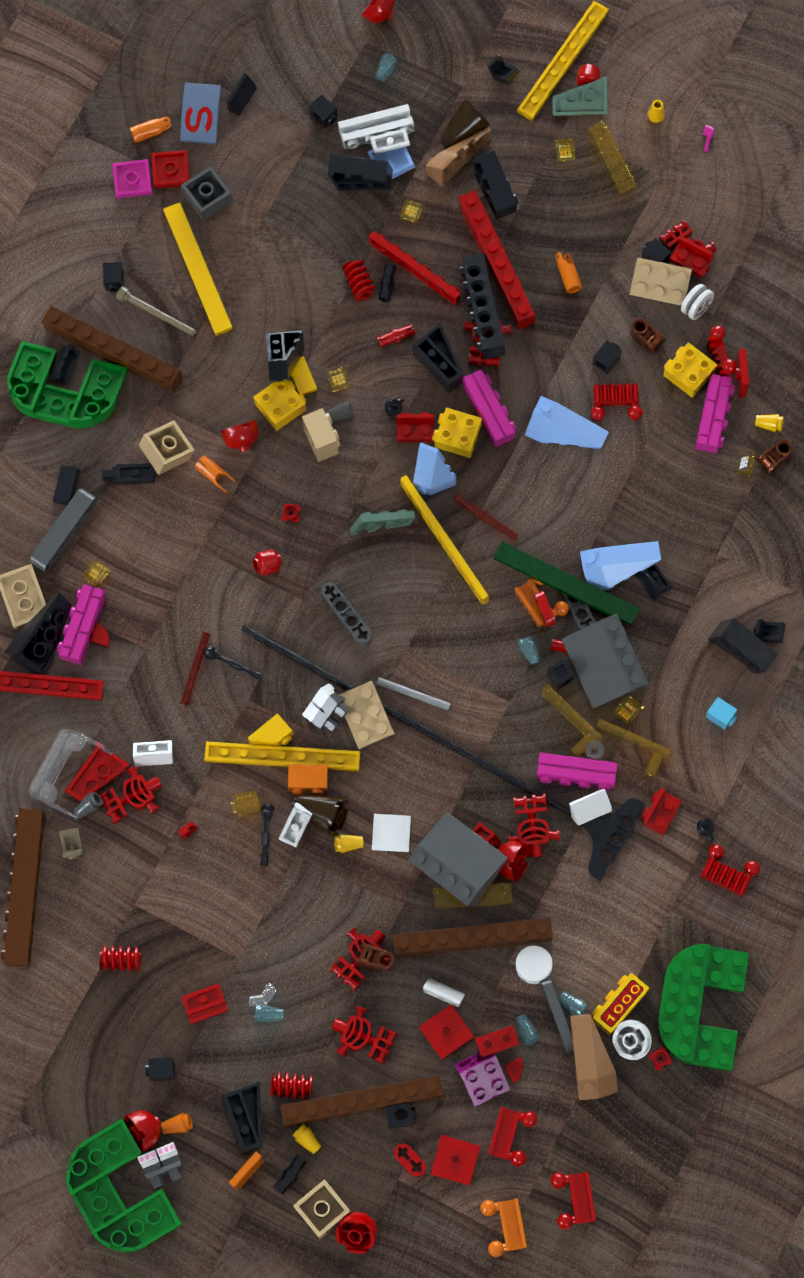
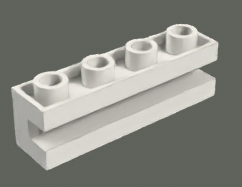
M406 104L338 122V128L344 149H354L359 145L371 144L370 137L405 128L408 135L414 131V122L410 116L409 105Z

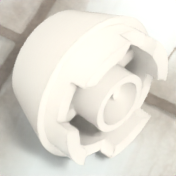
M626 1020L616 1027L613 1034V1044L620 1056L629 1060H638L644 1057L651 1048V1034L643 1023L637 1020Z

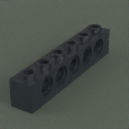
M484 254L462 258L463 266H460L462 277H466V281H463L465 292L469 291L470 296L466 297L468 307L473 308V311H470L472 323L476 322V326L473 327L475 338L479 337L480 342H477L478 351L483 353L484 360L506 355Z

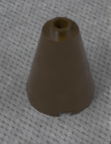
M467 100L461 103L440 136L442 139L440 143L445 149L490 126L486 118L479 111L475 110L474 106Z
M300 794L294 798L292 807H294L295 803H299L312 813L309 822L331 836L338 835L335 832L337 829L341 830L348 815L345 803H349L344 798Z

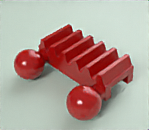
M714 326L711 329V336L708 338L706 346L710 347L709 354H712L711 360L718 364L716 374H719L721 377L732 378L731 374L736 371L737 364L734 360L728 359L722 341L725 337V329L722 326Z
M621 383L618 385L603 384L602 386L596 384L593 386L594 408H592L590 413L593 420L601 421L605 417V410L601 406L631 405L628 410V416L632 420H638L642 417L643 410L639 406V391L636 383L629 385V383L625 385Z
M713 844L709 848L708 853L710 857L700 877L744 897L752 877L760 872L759 864L755 861H749L744 867L746 874L738 872L735 868H730L728 865H723L720 861H717L723 857L724 849L719 844Z
M501 1106L488 1155L511 1160V1163L517 1167L523 1166L527 1159L525 1153L520 1150L510 1152L518 1120L522 1121V1124L526 1127H533L537 1123V1116L532 1111L521 1113Z
M560 1172L554 1173L550 1180L554 1188L561 1189L569 1183L574 1216L567 1213L559 1215L557 1219L558 1226L563 1230H567L573 1224L595 1222L596 1216L589 1173L568 1175Z

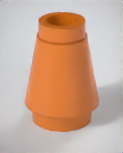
M181 1113L161 1123L164 1134L184 1133L193 1128L189 1113Z

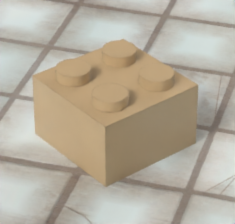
M322 408L302 416L304 431L317 461L320 462L339 454L340 438L336 429L333 430L329 413L325 414Z
M175 420L144 434L139 443V447L158 475L189 461L195 451Z
M325 1179L293 1205L319 1239L336 1227L342 1218L351 1213Z

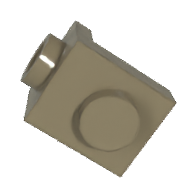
M79 828L59 831L63 858L68 857L70 860L79 858V855L83 854Z

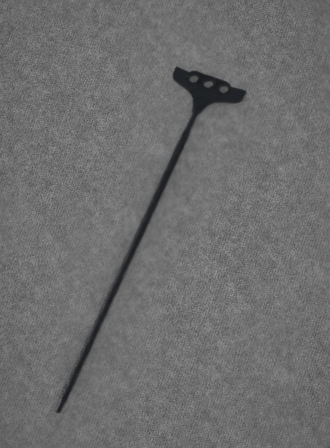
M243 625L241 630L253 636L255 640L261 641L264 645L267 644V647L274 648V651L277 650L278 653L284 654L283 656H287V658L290 657V660L297 661V664L300 663L304 668L307 667L306 669L313 670V673L320 674V677L323 676L327 681L330 680L329 682L336 683V686L339 685L340 688L343 687V690L346 689V691L355 688L354 685L351 686V683L348 684L345 680L342 681V678L335 677V674L328 673V670L325 671L322 667H318L319 665L312 664V661L308 662L309 660H305V657L302 658L296 652L289 651V648L282 647V644L279 645L276 641L273 642V639L266 638V635L263 636L259 631L255 632ZM384 702L382 703L386 714L389 713V716L392 715L393 718L396 717V720L403 721V724L406 723L409 727L412 726V729L419 730V733L423 732L422 734H426V737L433 738V741L435 739L439 744L442 743V746L446 745V748L449 747V750L453 749V752L456 751V754L463 755V758H469V761H473L472 763L476 762V765L479 764V767L483 766V769L486 768V771L490 770L489 772H493V775H499V778L506 779V782L509 781V784L513 783V786L516 785V788L520 787V790L527 791V794L543 796L542 791L535 790V787L528 786V783L521 782V779L519 781L515 776L512 777V774L509 775L508 772L505 773V770L501 771V768L498 769V766L494 767V764L491 765V762L484 761V758L483 760L481 757L478 758V755H474L475 753L471 754V751L468 752V749L464 750L465 748H461V745L458 746L457 743L455 745L454 741H448V738H444L445 736L441 737V734L438 735V732L434 733V730L431 731V729H427V726L424 727L425 725L418 724V721H414L415 719L411 720V717L408 718L407 715L404 716V713L401 714L397 709L395 711V708L388 707V704L385 705ZM549 795L546 796L547 805L550 804V807L553 806L554 809L557 808V810H561L571 816L569 808L563 806L559 801L556 802V799L549 798ZM631 798L611 815L604 818H595L581 824L592 838L593 849L588 867L589 874L601 882L608 865L614 863L633 831L636 823L635 819L646 803ZM623 818H630L632 825L628 828L623 827L621 820ZM619 834L622 836L623 841L620 844H614L611 837ZM610 851L613 854V858L606 861L602 858V853Z

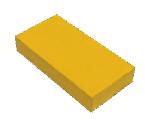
M304 356L300 357L291 376L298 393L305 396L317 391V387Z

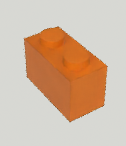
M289 765V792H292L294 795L304 794V792H312L313 795H323V792L328 793V765Z

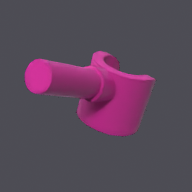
M706 125L702 133L707 136L704 152H708L710 141L714 136V128Z

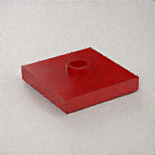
M188 150L151 153L154 189L180 187L190 179Z
M739 349L736 359L737 369L734 372V376L737 379L738 397L745 398L750 384L746 349Z
M452 1004L419 1026V1029L441 1060L474 1038V1035Z
M441 1135L430 1175L470 1186L480 1146Z

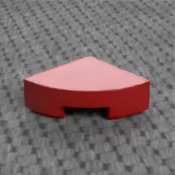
M96 623L90 642L109 648L110 640L107 631L103 626Z
M190 822L177 832L183 840H186L198 827L194 822Z
M521 1056L503 1067L513 1084L519 1081L523 1073Z

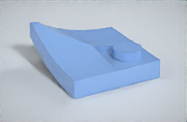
M407 147L375 154L373 149L368 151L371 159L389 162L393 169L392 179L415 168Z

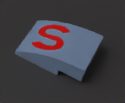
M185 83L181 117V142L217 144L222 97L221 85Z

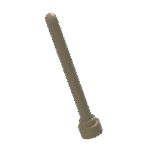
M122 286L117 292L116 299L122 303L130 302L191 336L196 334V330L133 296L128 288Z

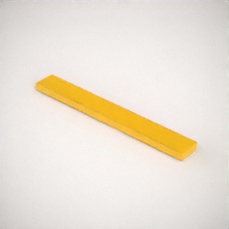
M593 1L521 103L517 113L531 121L534 120L609 13L608 8Z
M179 202L164 208V214L215 336L233 330L181 203Z
M407 475L403 476L400 480L401 487L480 603L486 604L489 602L488 594Z
M206 741L204 761L289 767V765H328V770L359 772L360 751Z

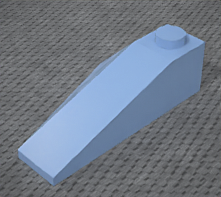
M541 396L533 411L525 436L546 444L559 443L560 445L569 444L578 445V447L601 449L609 432L561 404Z
M424 443L419 445L413 486L418 493L433 495L455 486L457 476L455 473L450 472L451 467L444 463L445 458L439 449Z
M658 541L601 547L580 552L586 582L603 591L610 590L614 585L623 580L626 581L630 576L662 560Z

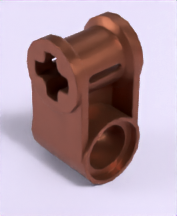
M637 318L633 321L630 330L632 338L642 345L648 353L652 354L655 351L654 349L665 341V337L645 319ZM635 327H642L643 331L639 332Z
M782 439L763 452L757 458V461L766 467L768 474H772L791 457L793 445L789 440ZM784 447L788 449V452L781 453L779 448Z
M362 943L360 957L356 960L357 964L382 972H391L395 968V959L390 952ZM383 958H390L391 963L388 966L381 965Z

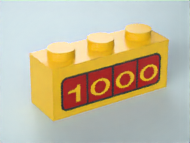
M632 973L628 977L624 975L617 983L620 985L617 990H611L605 997L606 1003L603 1006L598 1005L592 1012L594 1023L609 1036L613 1034L616 1027L624 1021L649 991V987Z

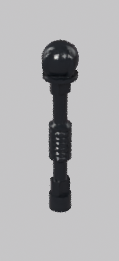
M208 646L204 649V656L208 660H214L215 658L221 660L236 670L252 675L257 680H259L262 674L259 671L245 667L240 662L221 656L213 646Z
M265 803L260 808L264 821L261 844L263 852L261 854L260 866H268L269 821L275 811L274 806L270 803Z

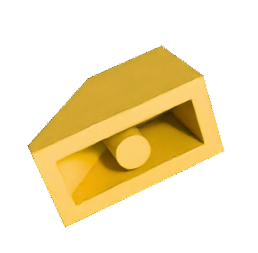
M277 713L250 735L248 741L254 745L281 746L283 744L285 746L292 740L293 731Z

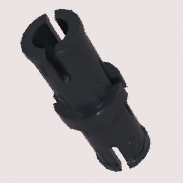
M385 264L384 274L380 280L381 289L378 297L382 302L390 301L391 290L395 285L394 275L396 266L393 264Z
M297 1154L287 1169L285 1168L282 1171V1176L273 1188L284 1195L290 1184L297 1180V1175L307 1161Z

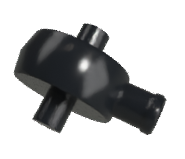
M403 398L390 399L385 403V411L389 416H397L401 413V403L404 402Z
M708 818L699 820L697 823L698 833L701 836L707 837L708 842L714 841L715 839L712 836L714 832L713 822Z

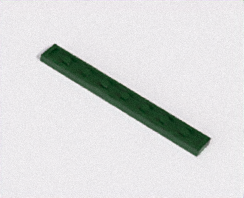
M503 541L493 560L608 616L617 614L620 621L629 626L632 625L640 609Z

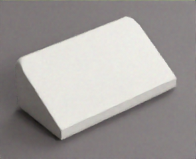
M405 128L370 137V143L375 154L410 146Z
M172 740L133 743L134 766L172 764Z
M604 788L569 803L572 819L577 825L612 811Z
M295 803L279 840L297 847L312 813L299 803Z
M431 978L427 980L423 987L425 993L456 1007H460L465 996L464 993Z

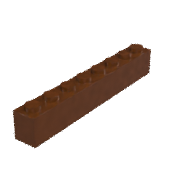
M52 306L42 320L46 331L113 364L127 367L129 372L172 393L175 392L182 380L180 369Z
M19 808V814L15 815L17 833L13 834L15 852L11 854L13 871L9 873V883L12 884L11 891L8 890L7 902H10L9 910L5 912V922L8 923L7 929L3 931V941H6L5 949L1 951V961H4L3 963L9 967L30 968L45 822L43 809Z
M551 917L393 934L395 958L550 942L553 939Z
M437 1075L280 1105L284 1127L289 1128L383 1110L387 1106L404 1103L415 1104L443 1098L440 1077Z

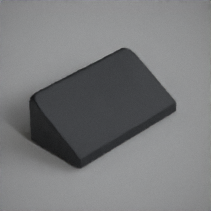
M246 73L243 74L227 100L228 110L237 115L242 113L257 89L256 84Z
M61 467L53 503L68 505L71 501L79 476L78 467Z
M656 564L635 574L651 599L659 597L672 588Z

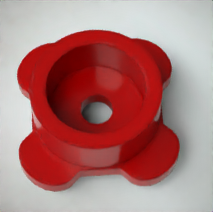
M284 504L281 519L284 522H299L301 507L294 504Z
M660 1047L656 1052L649 1054V1059L653 1061L654 1068L658 1071L663 1066L671 1065L672 1058L669 1057L665 1047Z

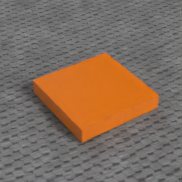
M255 1152L229 1181V1184L236 1191H239L264 1163L262 1156Z

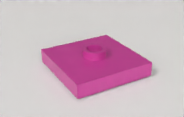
M148 159L112 163L116 199L153 195Z

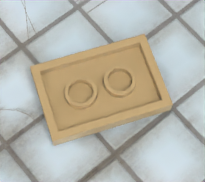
M637 258L629 295L682 306L687 295L692 269Z
M29 564L0 575V591L13 628L15 630L24 627L46 605L33 566Z
M369 681L339 695L346 698L343 703L350 710L345 718L359 750L395 734L373 681Z

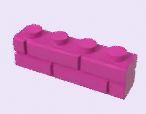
M479 370L463 377L462 385L478 416L482 418V424L494 447H498L505 442L513 440L517 429L513 421L509 422L507 418L508 411L505 405H500L498 401L500 396L496 389H492L490 376L484 374L483 370Z
M714 374L710 375L695 449L717 453L718 447L722 448L724 437L721 436L722 430L726 431L728 420L725 419V414L730 413L732 404L728 400L729 396L733 397L735 385H732V378Z
M84 584L82 590L79 589L77 591V604L71 608L69 614L71 618L70 623L65 625L63 635H65L64 640L59 642L57 647V653H59L58 655L61 660L77 665L83 664L95 624L98 622L107 596L104 590Z
M540 752L536 779H540V782L543 783L558 781L560 785L571 786V783L579 784L581 788L588 789L591 786H596L599 790L604 788L606 791H610V788L614 789L617 763Z

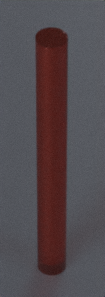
M458 493L454 495L453 500L512 540L515 541L519 534Z
M207 632L202 633L180 704L184 706L188 705L204 655V649L208 643L210 634Z

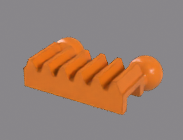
M529 579L527 583L519 588L516 587L514 591L528 610L529 615L532 616L533 621L540 628L545 624L533 594L539 592L535 585L544 584L537 580ZM558 601L552 610L554 618L558 615L565 616L569 612V605L565 601Z
M518 1198L496 1203L491 1200L482 1202L480 1210L483 1215L492 1216L496 1211H499L505 1240L503 1244L499 1241L491 1242L488 1246L489 1254L492 1257H500L506 1251L527 1248Z

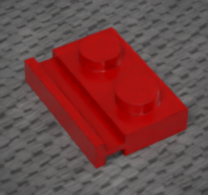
M219 983L181 997L191 1025L228 1012Z

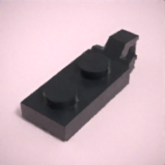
M151 463L116 464V466L112 467V470H102L103 481H112L113 484L117 485L155 483V469Z

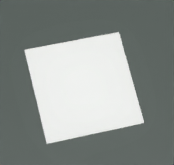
M374 814L372 850L409 852L411 816Z

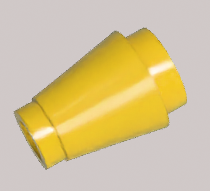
M661 100L653 101L647 112L651 122L659 123L665 118V110Z
M779 414L757 415L755 426L775 433L777 431L781 432L784 417L779 416Z
M339 834V836L334 837L335 851L344 853L363 848V837Z
M303 1124L293 1133L295 1141L312 1154L321 1148V1144L309 1126L307 1127Z

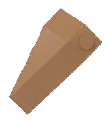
M488 127L441 151L434 158L431 157L426 163V174L443 187L491 138V129Z
M591 1015L570 1016L579 1100L598 1099L618 1092L616 1071Z

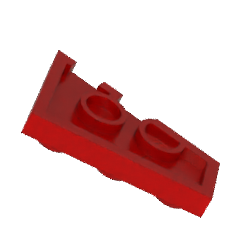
M98 744L65 792L81 802L88 793H96L130 768L131 765Z

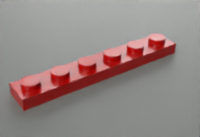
M372 231L369 235L370 245L454 305L459 303L460 291L456 286H450L443 277L433 274L426 265L416 262L412 255L402 252L397 244L388 242L383 234H377Z
M0 671V692L102 701L103 680Z

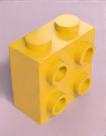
M688 342L684 347L681 346L675 353L676 357L673 360L669 359L663 367L665 369L663 376L693 398L710 379V375L716 372L718 364Z
M290 379L288 381H275L253 397L254 404L275 431H278L306 411L305 403L307 401L301 393L298 395L295 391L296 387Z
M446 408L445 412L439 416V429H435L432 440L435 441V448L471 458L482 426V418Z

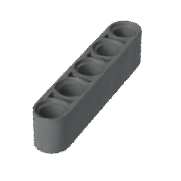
M80 488L34 550L29 562L42 571L47 572L91 513L98 498Z

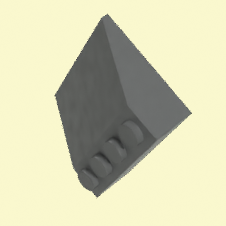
M617 614L602 619L561 639L592 710L643 689L648 685V681Z
M447 812L418 844L408 861L465 905L477 906L508 860V857Z

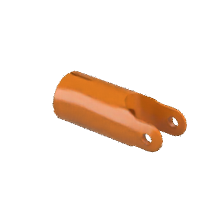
M163 117L130 128L132 138L135 143L157 136L171 127V121L169 117Z
M560 252L556 253L555 259L566 292L569 294L578 292L582 289V284L571 255L566 253L563 259Z
M206 455L202 456L199 459L201 462L197 461L195 469L218 488L228 493L219 485V480L221 477L227 476L236 483L235 479Z

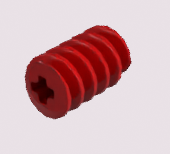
M363 260L350 261L342 266L356 301H365L372 296V292L375 290V286L371 285L373 283L372 279H368L370 274L365 273L367 267L363 266L365 264Z
M106 945L103 946L100 953V970L103 965L105 970H109L111 965L114 971L118 970L119 965L121 971H125L127 966L130 972L134 970L135 966L137 972L141 970L142 954L139 952L138 947H135L134 952H131L130 946H128L126 952H124L122 946L119 947L118 951H115L114 945L111 946L110 951L107 950Z
M278 1071L276 1077L272 1074L270 1096L274 1097L277 1091L279 1098L283 1096L284 1092L288 1099L292 1093L294 1099H298L300 1094L302 1100H306L308 1095L311 1098L313 1077L310 1075L308 1080H305V1076L302 1074L298 1080L296 1073H294L290 1079L288 1072H286L284 1078H282L281 1073Z

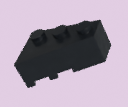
M493 150L474 158V176L496 220L517 212L518 199L511 191L510 183L505 177L495 151Z
M330 154L328 176L338 191L391 190L393 169L388 161Z
M439 323L413 344L412 350L413 355L450 393L462 383L463 372L452 351L443 327Z
M303 330L266 333L270 381L280 382L288 380L305 350Z
M735 618L721 621L708 638L712 643L746 665L755 674L764 673L778 655Z
M260 1082L223 1094L220 1099L240 1156L260 1150L262 1146Z

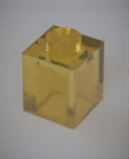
M257 790L234 795L235 801H231L233 813L237 812L238 818L261 813Z

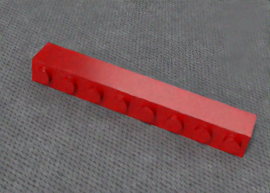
M476 190L459 196V208L481 254H484L486 265L517 329L519 330L534 324L535 313Z

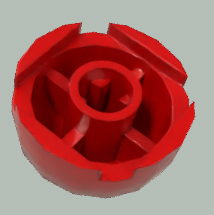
M372 0L362 13V16L367 21L375 24L382 23L385 19L389 21L395 13L393 11L395 1Z
M256 420L220 431L224 443L231 449H240V452L251 449L250 445L254 444L259 436Z
M508 841L498 849L508 857L499 873L501 876L515 881V879L519 880L523 876L528 863L525 860L526 856L530 857V847L522 842Z
M138 1110L124 1116L123 1120L130 1129L141 1151L143 1150L144 1152L158 1142L161 1122L157 1116H153L145 1110Z
M359 1211L351 1212L342 1218L338 1224L336 1238L340 1245L343 1244L347 1247L346 1250L348 1252L364 1254L375 1244L378 1229L375 1221L368 1214Z

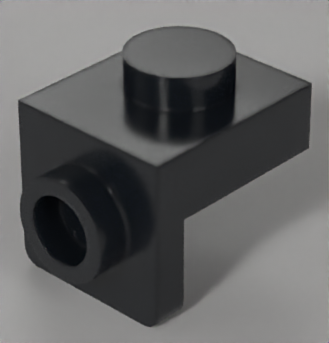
M497 55L488 65V70L493 79L508 85L519 74L518 68L505 63L501 55Z
M758 618L757 624L754 625V634L763 642L783 643L786 625L783 622H765L762 618Z

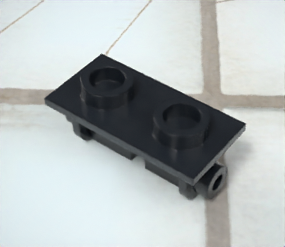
M71 344L63 346L49 378L67 384L80 351L75 350Z

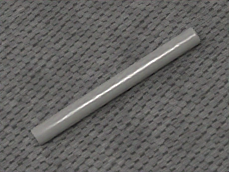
M378 678L377 685L448 711L451 707V703L383 678Z

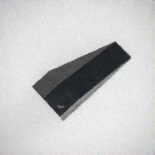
M57 592L15 636L5 652L23 667L35 674L44 675L53 662L55 656L53 653L56 644H59V635L62 627L65 626L72 604Z

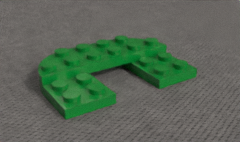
M21 341L7 378L10 399L20 412L32 418L81 429L96 426L112 415L117 407V399L128 373L127 367L92 359L80 391L76 392L46 384L57 356L56 349Z
M698 944L685 948L672 959L664 977L658 1017V1033L661 1042L673 1057L687 1064L732 1072L738 1031L700 1025L699 1018L704 987L739 993L744 992L749 953L712 947L709 944Z
M123 1119L118 1120L88 1138L74 1150L66 1170V1182L70 1195L73 1197L94 1237L107 1248L117 1252L130 1253L147 1248L148 1245L183 1224L163 1189L158 1190L129 1209L124 1205L108 1175L142 1155V1152Z

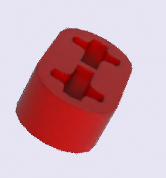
M544 591L533 594L545 626L548 627L556 624Z
M407 1144L397 1145L394 1149L396 1160L413 1177L424 1175L426 1171L425 1162ZM400 1148L408 1150L406 1153L410 1157L409 1160L403 1156L401 1158L398 1157V1150ZM411 1161H413L415 1164H422V1171L420 1173L418 1171H412L413 1166L410 1163Z

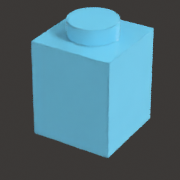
M717 697L707 711L706 718L725 730L728 725L732 726L736 721L737 709Z

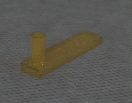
M605 120L587 128L589 139L594 143L619 194L636 187L637 184Z
M548 684L542 689V696L585 735L570 750L575 757H580L592 744L598 747L602 743L603 736Z
M599 718L596 725L597 728L653 752L644 773L655 778L663 758L668 759L671 750Z
M511 883L491 884L477 906L513 904ZM443 887L433 888L434 909L473 907L465 905Z

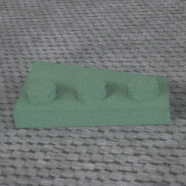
M607 77L552 96L553 116L607 114Z
M406 509L389 513V511H382L378 514L365 512L352 525L350 533L351 536L358 535V531L366 529L369 533L375 532V530L382 526L385 529L410 525L415 519L414 511H407Z

